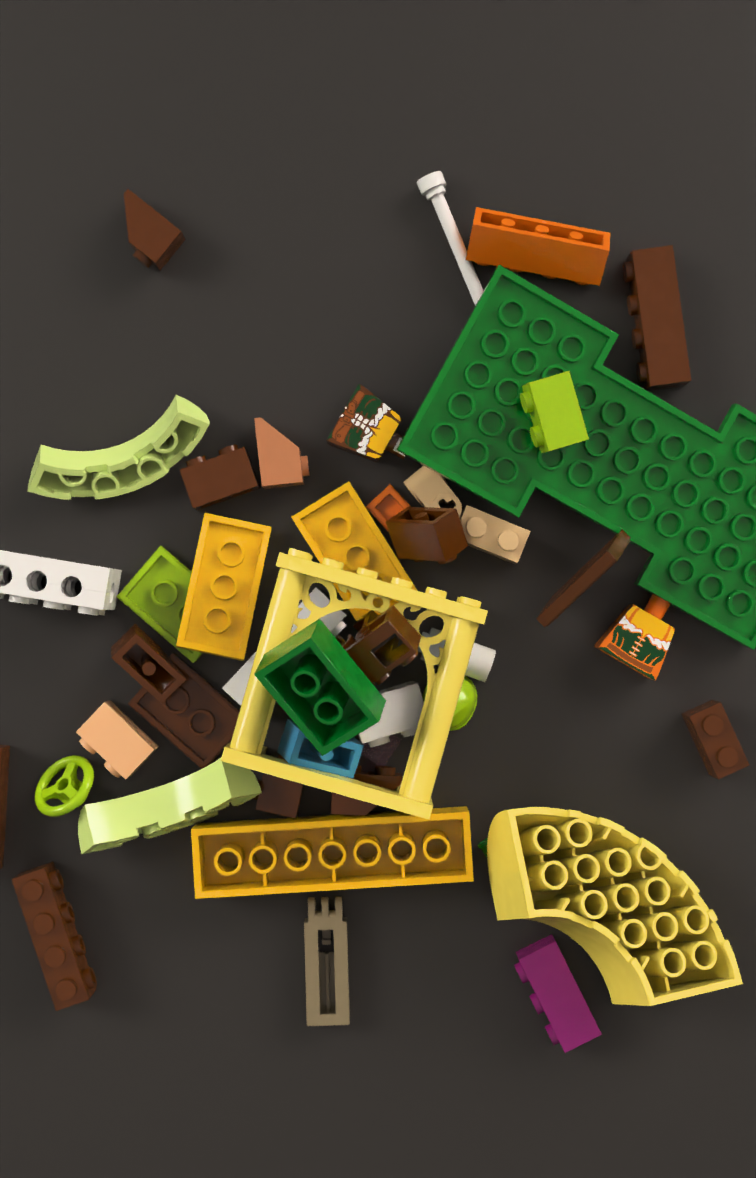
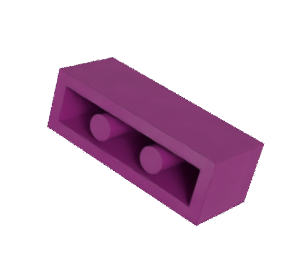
M552 934L516 952L519 962L514 964L515 969L523 984L528 981L530 982L535 993L529 995L538 1015L545 1012L550 1024L544 1027L553 1045L560 1043L566 1053L602 1035Z

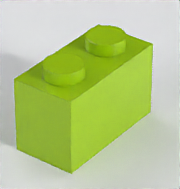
M570 371L529 382L522 386L523 393H520L521 404L526 414L530 413L533 427H530L531 439L536 448L540 447L541 453L589 440Z

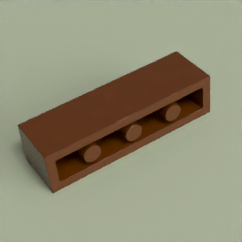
M673 245L632 250L626 258L627 261L623 262V277L625 282H630L631 295L627 297V307L629 315H634L636 329H632V343L634 349H639L640 362L636 364L638 382L644 384L646 391L685 386L691 382Z

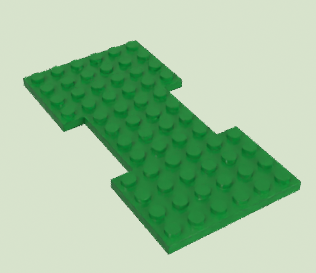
M498 265L396 450L516 518L520 517L534 489H537L614 534L619 533L623 529L631 537L630 543L650 553L634 583L635 585L664 599L672 606L743 646L754 650L756 648V414L736 403L731 405L718 431L701 423L603 366L619 334L503 266ZM570 371L589 440L541 453L540 447L536 448L531 439L530 427H533L530 413L526 414L521 404L520 393H523L522 386L529 382Z

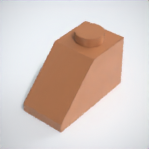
M261 417L254 418L262 487L264 489L304 485V476H310L308 456H301L299 447Z

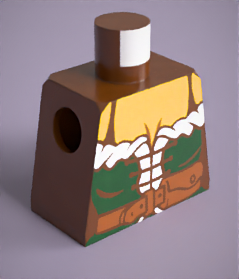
M358 384L330 433L327 443L332 447L377 463L380 462L386 450L402 460L406 456L396 450L403 438L402 435L396 433L402 423V418L363 385Z

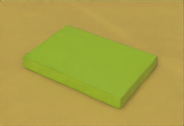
M160 545L117 595V598L192 663H195L203 653L176 647L192 571Z

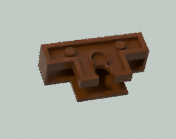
M394 605L379 616L371 610L356 621L353 625L357 630L355 638L349 634L347 636L348 640L345 642L340 635L335 637L372 684L374 683L376 686L383 683L395 667L400 664L404 667L416 658L421 635ZM394 633L403 641V643L400 646H398L399 639L396 636L389 642H387L385 645L380 647L378 650H376L374 653L371 652L372 649L377 647L379 644L388 639Z

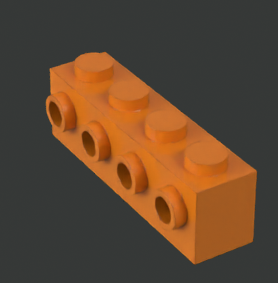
M476 207L466 260L473 261L482 266L501 265L513 272L525 271L540 274L549 279L561 278L572 280L580 285L592 284L600 286L610 251V233Z

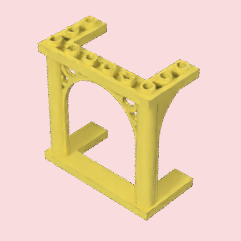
M289 548L288 554L279 552L276 566L280 570L232 740L224 747L221 761L430 820L433 809L432 791L479 624L484 625L488 611L480 609L481 601L461 596L457 597L455 602L446 599L447 592L427 587L425 593L411 589L413 582L392 577L391 583L377 580L378 572L358 567L357 573L343 570L344 563L323 558V562L320 564L312 561L313 556L310 553ZM313 583H321L327 588L330 602L326 607H318L311 601L309 589ZM332 583L338 584L339 589L344 593H347V590L351 592L350 600H338L336 589ZM360 590L369 593L366 600H364ZM376 597H380L383 600V605L379 608L373 605V599ZM390 599L399 601L394 606L402 615L407 607H411L410 612H416L421 608L427 609L420 613L415 620L406 619L419 634L420 624L426 618L438 616L443 619L444 626L440 633L433 637L421 635L419 647L426 663L427 691L402 782L395 791L348 777L289 764L284 759L265 754L267 747L264 746V742L276 700L254 675L265 653L329 613L353 608L369 609L383 613L390 608ZM300 600L311 611L310 616L306 619L298 618L299 612L303 609L298 608ZM293 624H295L297 628L291 633ZM445 640L444 648L439 647V657L433 656L429 651L430 645H435ZM433 665H439L437 673H435Z

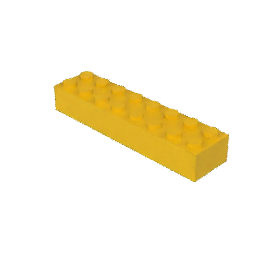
M467 806L433 808L430 820L400 811L369 812L366 816L336 814L196 823L191 828L195 899L474 881L470 814Z

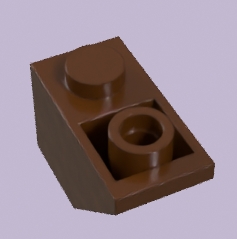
M358 765L354 778H351L395 790L401 785L402 773H395L396 767L375 766V771H361L362 765ZM332 792L331 814L366 816L377 806Z

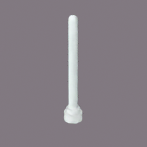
M436 171L420 178L416 183L421 195L426 196L427 200H431L476 306L484 290L472 262L466 260V247L444 197L446 181L442 172Z

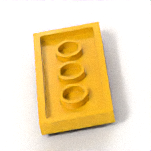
M349 481L291 517L320 564H322L323 558H328L344 563L343 570L357 573V569L360 567L378 572L377 580L391 583L392 577L412 582ZM333 583L343 601L350 600L351 592L347 590V593H344L339 589L338 584ZM413 584L411 589L418 591ZM360 590L364 600H366L369 593ZM376 597L373 599L374 607L379 608L383 605L382 598ZM390 599L389 607L397 604L399 601ZM360 608L349 609L356 621L371 611ZM374 611L378 616L382 614L380 612Z
M204 513L176 642L177 648L244 661L272 527Z

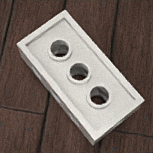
M0 550V599H4L5 594H9L10 602L38 605L39 599L44 600L43 607L71 610L72 605L78 606V613L105 616V610L116 609L122 570ZM11 571V572H12V579H11V581L9 582L8 575H9V572ZM45 575L47 578V584L43 589L41 582L42 578ZM78 580H80L82 589L81 592L77 595L75 592V584Z

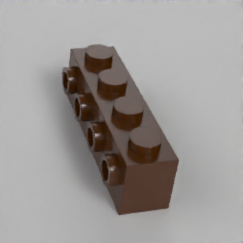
M52 861L19 873L11 880L55 1010L58 1011L89 1000L97 990V979L94 970L88 965L85 956L86 947L84 940L77 933L74 924V911L70 902H67L63 892L64 882L60 871L55 868Z

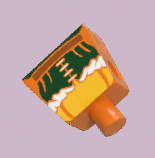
M653 594L644 610L634 604H629L596 642L594 647L646 678L656 681L675 628L662 621L671 604Z

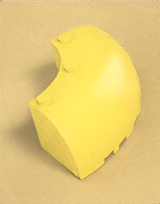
M527 807L504 810L495 815L488 833L487 864L497 921L513 919L533 920L550 925L571 937L589 954L597 965L608 988L612 1004L653 1006L743 984L734 952L729 940L724 939L716 923L718 918L713 909H709L698 894L700 890L683 870L679 871L666 858L667 855L643 837H637L625 830V827L602 817L597 818L576 810Z

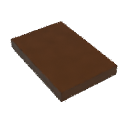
M623 529L617 533L552 595L536 619L544 627H548L619 560L631 541V537Z
M173 652L169 658L185 676L186 680L162 704L144 687L138 691L128 704L202 769L210 765L224 750V747L231 742L240 710Z

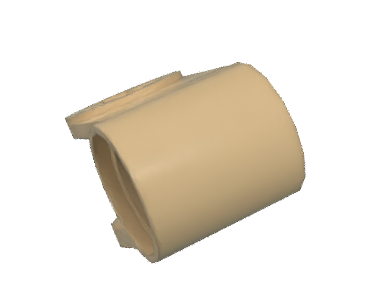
M423 465L403 482L421 506L441 508L440 504L442 502L446 505L453 503L459 518H461L462 504L442 475Z

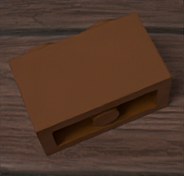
M234 444L218 450L219 456L206 460L205 456H199L186 461L187 467L180 469V473L193 509L198 511L261 489L245 447L238 448V445Z
M407 507L386 521L398 559H411L414 562L437 561L438 564H446L455 560L457 554L468 547L456 508Z
M710 700L681 714L710 776L719 780L750 765L721 702Z

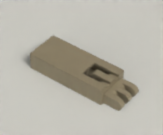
M335 896V910H329V897H322V911H315V897H308V918H305L307 1026L350 1025L347 917H343L342 896ZM318 930H322V945L331 944V930H333L334 952H319Z

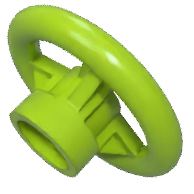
M79 755L67 756L53 763L44 772L35 790V804L42 814L50 817L62 816L85 802L94 781V770L89 760ZM78 766L83 770V782L77 779ZM66 768L63 776L54 785L48 787L52 778ZM49 799H59L64 804L50 806L46 801Z

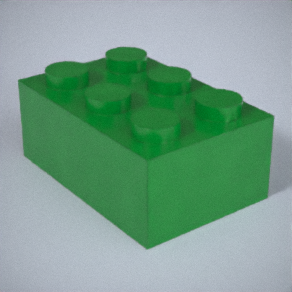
M320 618L265 653L254 673L322 756L378 723L386 702L385 698Z

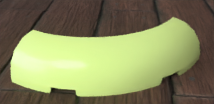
M175 395L168 409L154 425L137 437L120 445L95 451H67L41 445L31 471L27 492L63 500H71L72 497L93 496L95 499H104L133 492L165 476L172 466L184 456L187 457L202 439L210 425V421L198 406L181 396Z
M219 758L201 770L173 782L132 795L85 804L80 811L78 820V838L81 854L122 846L123 842L139 837V834H143L144 838L150 839L210 819L218 815V810L228 807L230 802L232 806H239L261 794L260 785L255 774L250 769L223 762Z

